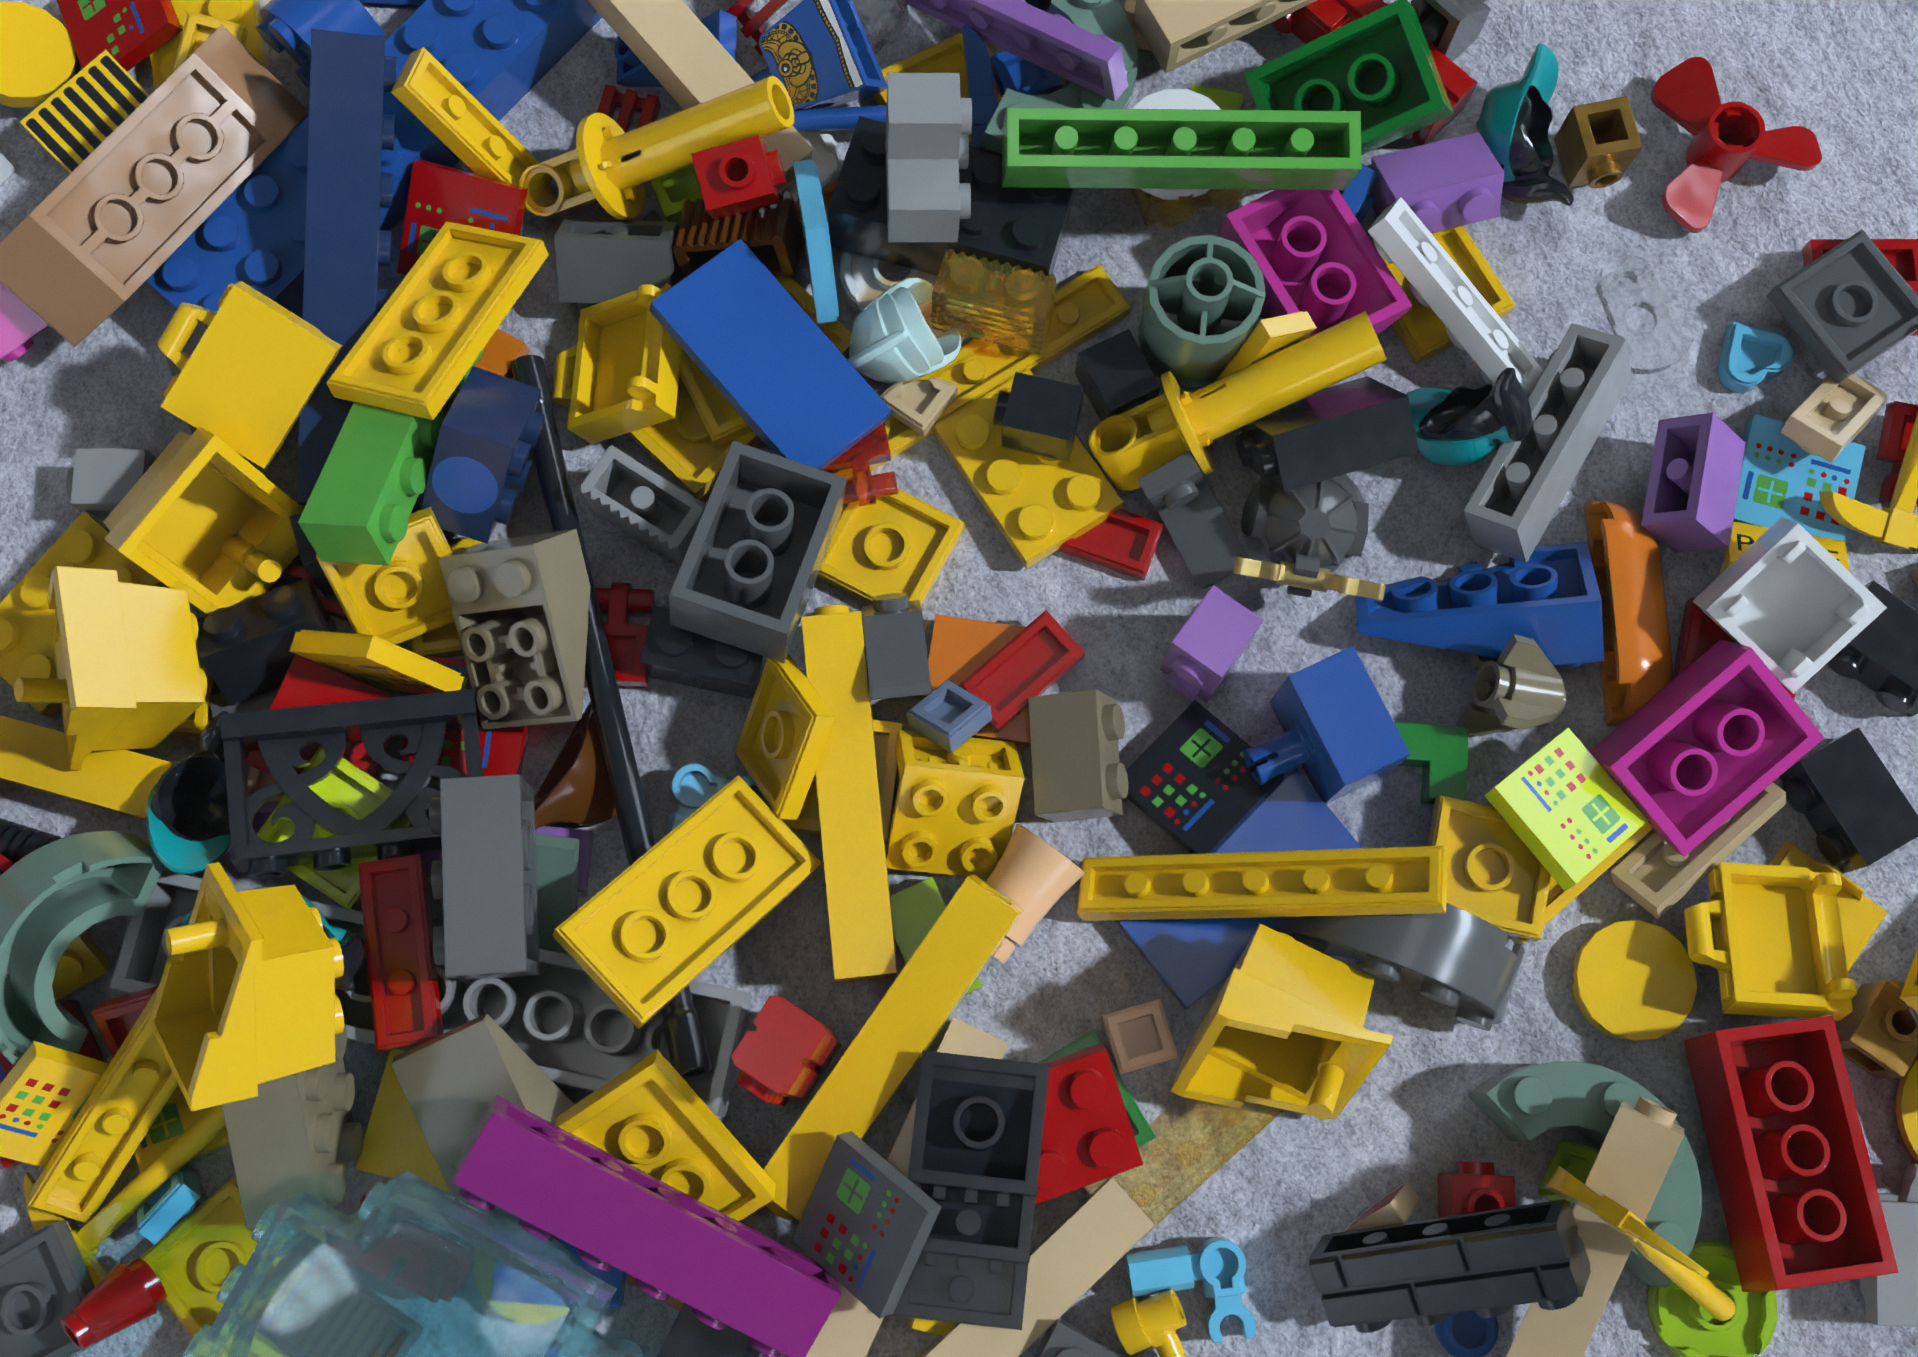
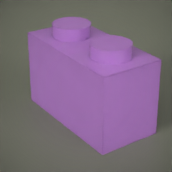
M1479 132L1374 156L1371 159V169L1378 173V176L1369 194L1375 198L1372 208L1377 217L1400 197H1402L1430 233L1499 217L1504 171Z
M1713 412L1662 419L1658 422L1641 525L1675 553L1724 549L1730 546L1746 442Z
M1213 585L1171 642L1160 668L1162 672L1168 675L1165 681L1173 690L1185 698L1194 700L1198 696L1208 703L1247 649L1263 619Z

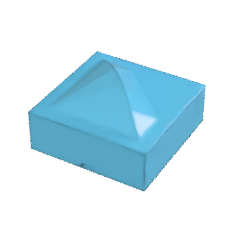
M184 1165L136 1210L137 1232L155 1245L179 1219L191 1214L195 1208V1202L201 1197L198 1173Z

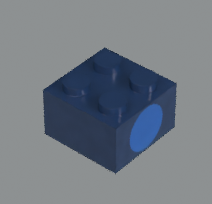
M475 366L472 367L441 424L421 510L431 506L441 529L488 544L497 522L508 525L518 494H522L532 465V462L528 461L530 450L536 446L545 419L544 414L535 412L541 389Z

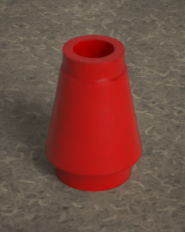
M137 1257L127 1265L119 1262L71 1310V1313L60 1320V1323L73 1344L79 1350L84 1351L92 1344H97L156 1314V1305L166 1299L167 1294L151 1267L144 1260Z

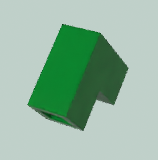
M1394 722L1411 754L1398 766L1422 768L1421 804L1434 805L1435 799L1440 795L1466 801L1469 728Z

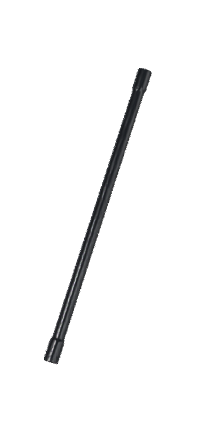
M525 355L512 361L510 369L513 380L541 389L535 412L544 414L545 419L536 446L532 448L551 532L577 529L591 586L585 679L628 865L631 866L656 843L553 414L554 401L545 363L540 356ZM688 985L662 1008L664 1016L663 1030L671 1064L683 1079L696 1077L712 1070L701 1019L695 1010L690 986Z

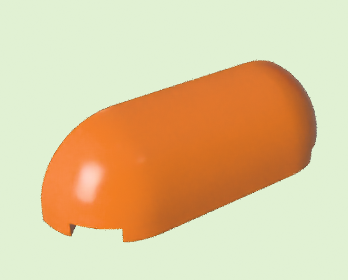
M1587 501L1584 503L1588 547L1602 600L1604 661H1600L1605 721L1606 726H1619L1672 681L1673 661L1661 550L1658 539L1641 525L1642 515L1634 509L1611 501Z

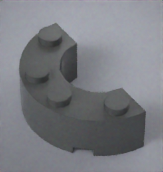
M1446 903V914L1279 917L1274 929L1324 954L1364 962L1362 969L1376 977L1392 982H1399L1400 976L1422 985L1419 992L1421 995L1457 1009L1455 1019L1485 1031H1490L1492 1024L1501 1023L1525 953L1523 946L1515 942L1512 951L1505 947L1509 934L1500 928L1449 903Z

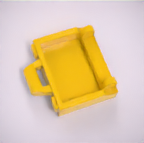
M243 281L227 286L217 303L220 307L218 311L195 304L180 303L157 342L160 350L181 370L180 374L177 373L173 376L162 394L165 399L160 407L196 429L200 426L215 434L238 454L265 469L281 448L286 436L343 345L331 340L315 326ZM201 321L208 328L193 353L189 355L183 349Z
M666 283L664 287L658 288L654 285L644 284L639 286L637 290L581 310L578 321L577 344L557 355L552 388L553 401L569 407L567 429L594 444L675 418L681 347L650 312L651 302L672 288V286Z
M1720 862L1708 874L1710 902H1703L1688 907L1684 910L1688 957L1693 962L1718 969L1722 1012L1724 1014L1803 1019L1833 1016L1835 1021H1841L1853 1011L1852 998L1857 995L1856 981L1848 978L1837 893L1842 890L1841 876L1834 873V871L1813 872L1809 870V867ZM1711 919L1713 920V929H1714V938H1715V948H1716V950H1714V946H1713Z

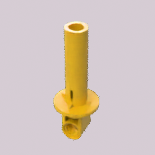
M770 76L626 133L609 116L603 113L590 114L584 117L578 125L576 133L577 149L532 165L522 173L519 186L528 188L525 208L537 216H550L575 212L599 203L611 216L619 220L632 219L637 217L644 208L646 199L645 182L694 164L691 153L757 135L764 138L792 127L794 124L793 105L783 83L777 77ZM553 178L556 180L559 188L557 199L553 195L551 188Z
M1366 311L1194 392L1184 391L1183 393L1170 371L1161 374L1164 394L1124 413L1110 416L1095 426L1089 436V447L1113 486L1121 491H1133L1141 488L1138 479L1190 451L1204 474L1208 475L1215 472L1214 463L1208 449L1210 443L1213 445L1215 439L1386 361L1387 358Z

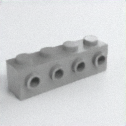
M1571 324L1560 345L1551 354L1546 369L1532 393L1527 397L1532 415L1530 432L1520 441L1499 444L1491 464L1467 500L1463 512L1475 545L1527 563L1632 378L1625 338L1578 324Z

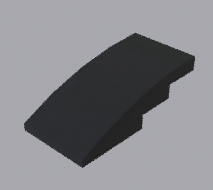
M922 1050L908 1179L941 1206V1210L898 1302L894 1315L1022 1330L1049 1075L1048 1064Z

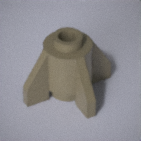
M1513 634L1501 652L1499 659L1465 653L1473 670L1477 671L1472 686V696L1475 704L1469 702L1455 724L1456 727L1469 728L1468 734L1478 737L1515 728L1520 730L1531 727L1541 728L1548 726L1563 711L1567 698L1563 679L1534 639Z

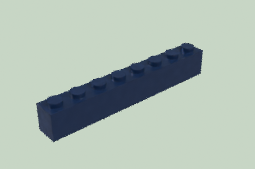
M311 29L302 319L318 328L331 340L343 346L299 415L297 503L305 506L354 403L335 398L326 382L389 299V289L377 288L378 265L390 266L391 231L379 230L380 208L392 209L393 173L381 172L382 150L394 151L395 115L383 114V93H391L396 83L397 57L385 56V37Z

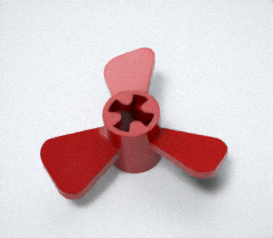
M1692 57L1663 74L1651 90L1652 103L1695 136L1686 151L1688 167L1668 184L1662 194V204L1666 212L1691 233H1700L1707 227L1712 217L1720 183L1733 178L1748 159L1800 171L1813 170L1822 160L1817 137L1811 130L1802 126H1791L1765 131V123L1762 116L1752 106L1736 101L1722 104L1710 62L1705 58Z

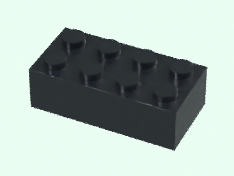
M859 116L827 208L831 247L1044 303L1071 212L1075 188L1002 187V153L969 145L968 169H959V183H970L971 215L970 219H960L958 242L888 243L886 123Z

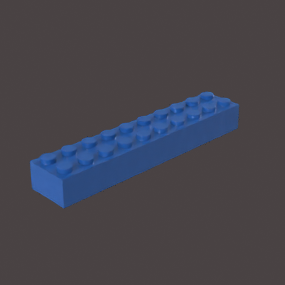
M426 0L385 40V56L397 57V81L409 55L424 47L470 94L500 121L602 16L587 0ZM384 92L383 114L395 115L394 151L382 150L381 172L393 173L392 209L380 208L379 230L390 231L406 214L413 161L425 160L453 168L461 159L392 93ZM309 116L146 280L148 285L175 312L180 303L195 304L218 311L220 307L217 303L227 286L231 283L236 284L243 281L302 318Z

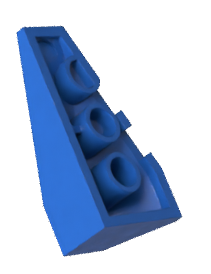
M1587 541L1536 546L1527 563L1509 557V563L1481 570V566L1475 561L1458 566L1459 574L1446 580L1435 582L1430 578L1419 576L1386 585L1383 601L1355 596L1358 634L1499 659L1501 652L1512 635L1516 634L1534 639L1553 666L1577 667L1588 662L1604 661L1602 600Z

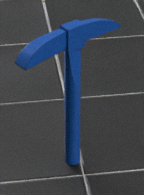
M963 25L962 38L969 96L964 98H971L972 100L971 146L979 147L983 134L998 107V94L995 95L992 66L985 43L977 32ZM886 105L795 110L793 126L799 133L855 130L859 116L886 123Z

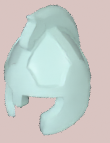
M922 278L904 279L880 294L859 314L850 335V358L848 359L857 371L876 381L897 384L933 373L955 359L962 343L961 334L956 327L948 329L936 338L918 306L937 296L938 293L934 285Z

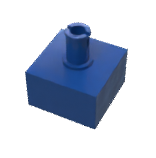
M1354 646L1289 675L1269 702L1285 733L1243 751L1248 768L1267 759H1272L1256 767V771L1251 773L1259 785H1263L1268 780L1302 765L1314 790L1325 804L1385 777L1411 755Z

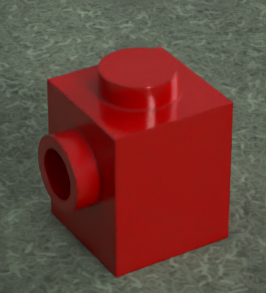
M759 135L691 153L706 211L715 220L781 202L777 186L786 184L782 162L778 150L768 151L767 146Z
M1456 1161V1174L1437 1173L1438 1218L1515 1206V1176L1495 1175L1494 1162Z

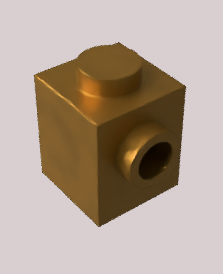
M1628 96L1573 106L1554 137L1568 188L1589 184L1590 188L1597 189L1618 182L1643 147Z
M1894 979L1861 984L1857 995L1852 999L1853 1011L1836 1024L1843 1056L1875 1079L1904 1077L1918 1055V1025L1909 1011L1910 1006L1900 999L1905 983Z

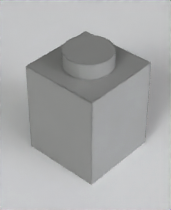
M76 448L74 468L68 471L66 478V489L70 504L79 511H86L97 517L100 521H104L157 458L145 448Z

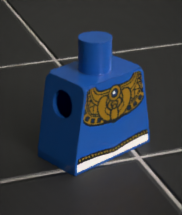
M803 0L760 36L759 46L768 67L753 74L750 78L757 82L770 76L777 77L785 86L794 111L832 108L883 92L887 89L886 81L852 0Z

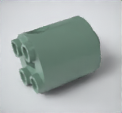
M1214 235L1187 237L1169 246L1154 263L1147 285L1142 308L1143 313L1138 326L1140 350L1156 377L1161 378V374L1170 371L1180 385L1186 387L1209 385L1217 380L1256 327L1266 296L1263 273L1253 256L1234 241Z

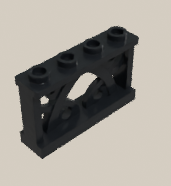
M474 689L220 715L221 739L223 741L231 862L238 872L248 871V876L251 879H270L287 875V867L313 864L315 871H336L351 867L352 859L377 856V860L414 855L416 851L440 849L442 855L441 834H432L430 820L426 816V809L430 805L431 796H440V792L434 788L426 787L431 778L483 776ZM463 730L467 774L451 767L437 765L442 752L446 731ZM392 736H404L408 740V745L404 750L400 751V754L404 756L416 755L414 761H402L387 755L384 752L385 742ZM362 740L368 755L375 763L389 772L405 775L404 779L385 802L362 820L346 815L332 807L308 787L324 780L337 768L343 758L346 741ZM307 745L321 746L326 753L323 762L312 770L298 775L294 768H302L311 764L310 761L302 759L301 750ZM261 751L263 759L276 782L260 788L248 797L245 752ZM285 794L291 803L284 804L273 814L271 825L273 826L280 820H291L295 825L294 834L289 839L276 843L262 840L254 832V817L266 802ZM405 814L412 825L409 828L389 830ZM316 824L336 835L312 839Z

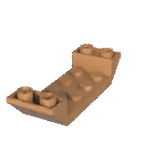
M220 25L138 108L0 242V283L67 342L76 347L118 309L279 146L306 114L308 109L223 25Z

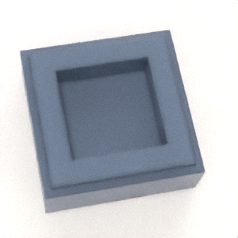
M948 679L932 691V694L927 695L906 712L909 728L950 753H953L992 720L990 704Z

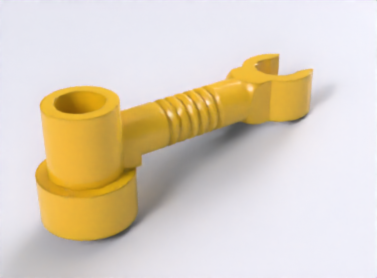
M1173 1289L1143 1301L1133 1297L1111 1306V1316L1121 1344L1129 1355L1153 1346L1160 1357H1187L1176 1333L1177 1329L1187 1325L1186 1317Z

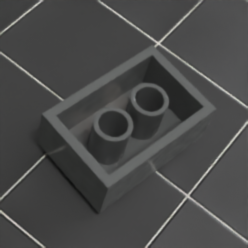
M732 441L670 591V625L785 663L841 516L847 478Z
M520 774L440 779V796H431L429 806L432 834H441L442 860L433 861L431 867L433 898L435 900L443 899L444 925L434 926L433 930L435 964L445 965V977L461 980L540 975L534 789Z

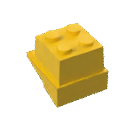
M199 426L193 435L180 431L108 515L103 523L110 530V533L104 540L169 588L187 590L189 602L209 615L217 609L230 607L265 594L274 582L279 579L284 570L299 553L289 516L303 512L304 508L219 437Z
M56 566L52 570L47 599L49 609H56L52 643L57 679L17 678L14 685L16 701L61 703L70 770H81L83 759L92 751L155 748L205 702L204 699L207 693V677L205 671L199 668L196 650L198 621L196 616L190 612L187 590L118 582L117 570Z
M220 862L207 864L188 925L165 930V941L169 955L179 954V956L167 958L151 1012V1027L191 1112L257 1097L258 1084L334 1063L335 1035L342 1034L344 1031L343 1010L338 996L335 995V978L342 977L344 973L343 954L336 938L329 939L324 932L317 907H308L295 885L236 891Z
M1260 923L1188 1044L1170 1091L1181 1097L1238 1109L1242 1107L1244 1102H1250L1311 1115L1320 1120H1335L1389 1048L1394 1036L1363 1028L1375 978L1353 968L1342 960L1334 959L1296 941L1285 933L1275 931Z

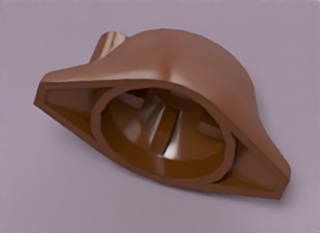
M591 701L584 710L582 719L578 720L548 775L534 795L535 830L544 825L553 824L571 828H586L610 820L617 814Z

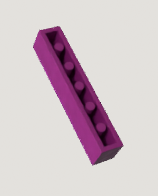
M496 1095L456 1163L452 1183L460 1187L459 1193L471 1204L488 1211H493L497 1206L519 1217V1225L539 1239L552 1241L555 1236L577 1247V1254L593 1267L610 1271L614 1266L635 1277V1284L648 1295L663 1301H667L672 1296L692 1306V1313L706 1325L718 1330H724L728 1325L748 1335L749 1343L769 1357H782L783 1354L789 1357H806L841 1296L837 1280L813 1260L499 1095Z

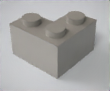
M887 73L885 150L888 243L958 242L960 219H970L971 187L970 183H959V169H968L969 164L968 135H971L972 100L971 98L960 97V73Z

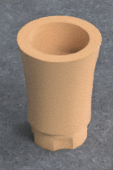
M1019 824L1016 825L1002 856L985 882L1024 910L992 955L1003 964L1011 956L1016 943L1022 947L1037 924L1061 896L1085 874L1082 869Z

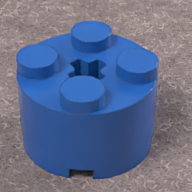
M271 0L260 10L263 20L255 27L259 35L272 49L278 53L285 50L300 66L295 71L296 75L309 90L311 29L380 37L384 35L379 25L358 0Z

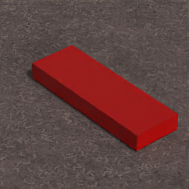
M414 854L358 863L376 1051L418 1046L444 1034L437 966L433 954V927L425 856Z

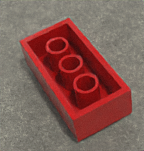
M1833 1016L1717 1030L1685 1040L1686 1054L1742 1292L1778 1291L1899 1273Z

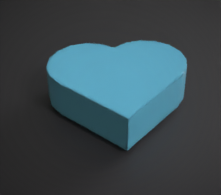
M1733 321L1726 328L1718 364L1719 380L1726 389L1734 393L1749 392L1762 380L1777 377L1790 365L1793 359L1792 346L1784 336L1776 332Z

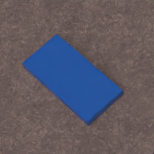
M741 238L650 304L652 315L775 455L823 470L888 420L892 413L887 404Z
M1296 768L1284 777V781L1215 853L1361 848V846ZM1279 917L1115 920V922L1186 1010L1230 975L1260 923L1274 930Z

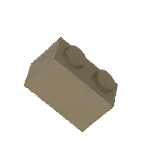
M1096 688L1028 697L1035 815L1053 822L1123 815L1122 799L1127 797L1129 785L1125 766L1119 762L1118 740L1124 737L1125 722L1122 709L1116 704V699Z

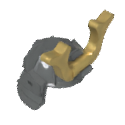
M1346 474L1285 493L1266 479L1261 478L1255 484L1244 505L1241 529L1246 536L1262 539L1267 556L1271 562L1236 557L1233 573L1276 581V584L1287 585V594L1309 598L1311 597L1312 590L1326 593L1328 589L1338 593L1383 601L1386 584L1331 573L1349 555L1361 557L1368 534L1369 503L1364 502L1358 487Z

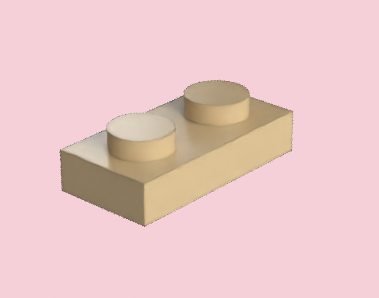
M1852 374L1839 384L1829 375L1790 415L1780 433L1795 441L1804 451L1818 455L1832 463L1878 414L1890 395L1855 374Z

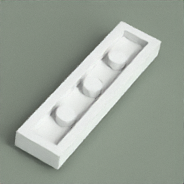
M1400 197L1384 209L1368 229V232L1373 237L1376 250L1383 259L1389 263H1394L1409 281L1415 298L1422 305L1431 307L1445 324L1447 335L1452 343L1459 349L1466 350L1481 368V374L1486 384L1495 385L1501 372L1508 367H1512L1516 371L1517 380L1526 396L1530 395L1543 369L1407 203Z

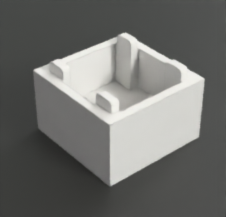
M1784 517L1778 519L1693 600L1737 644L1751 647L1781 685L1793 694L1887 608L1799 523Z

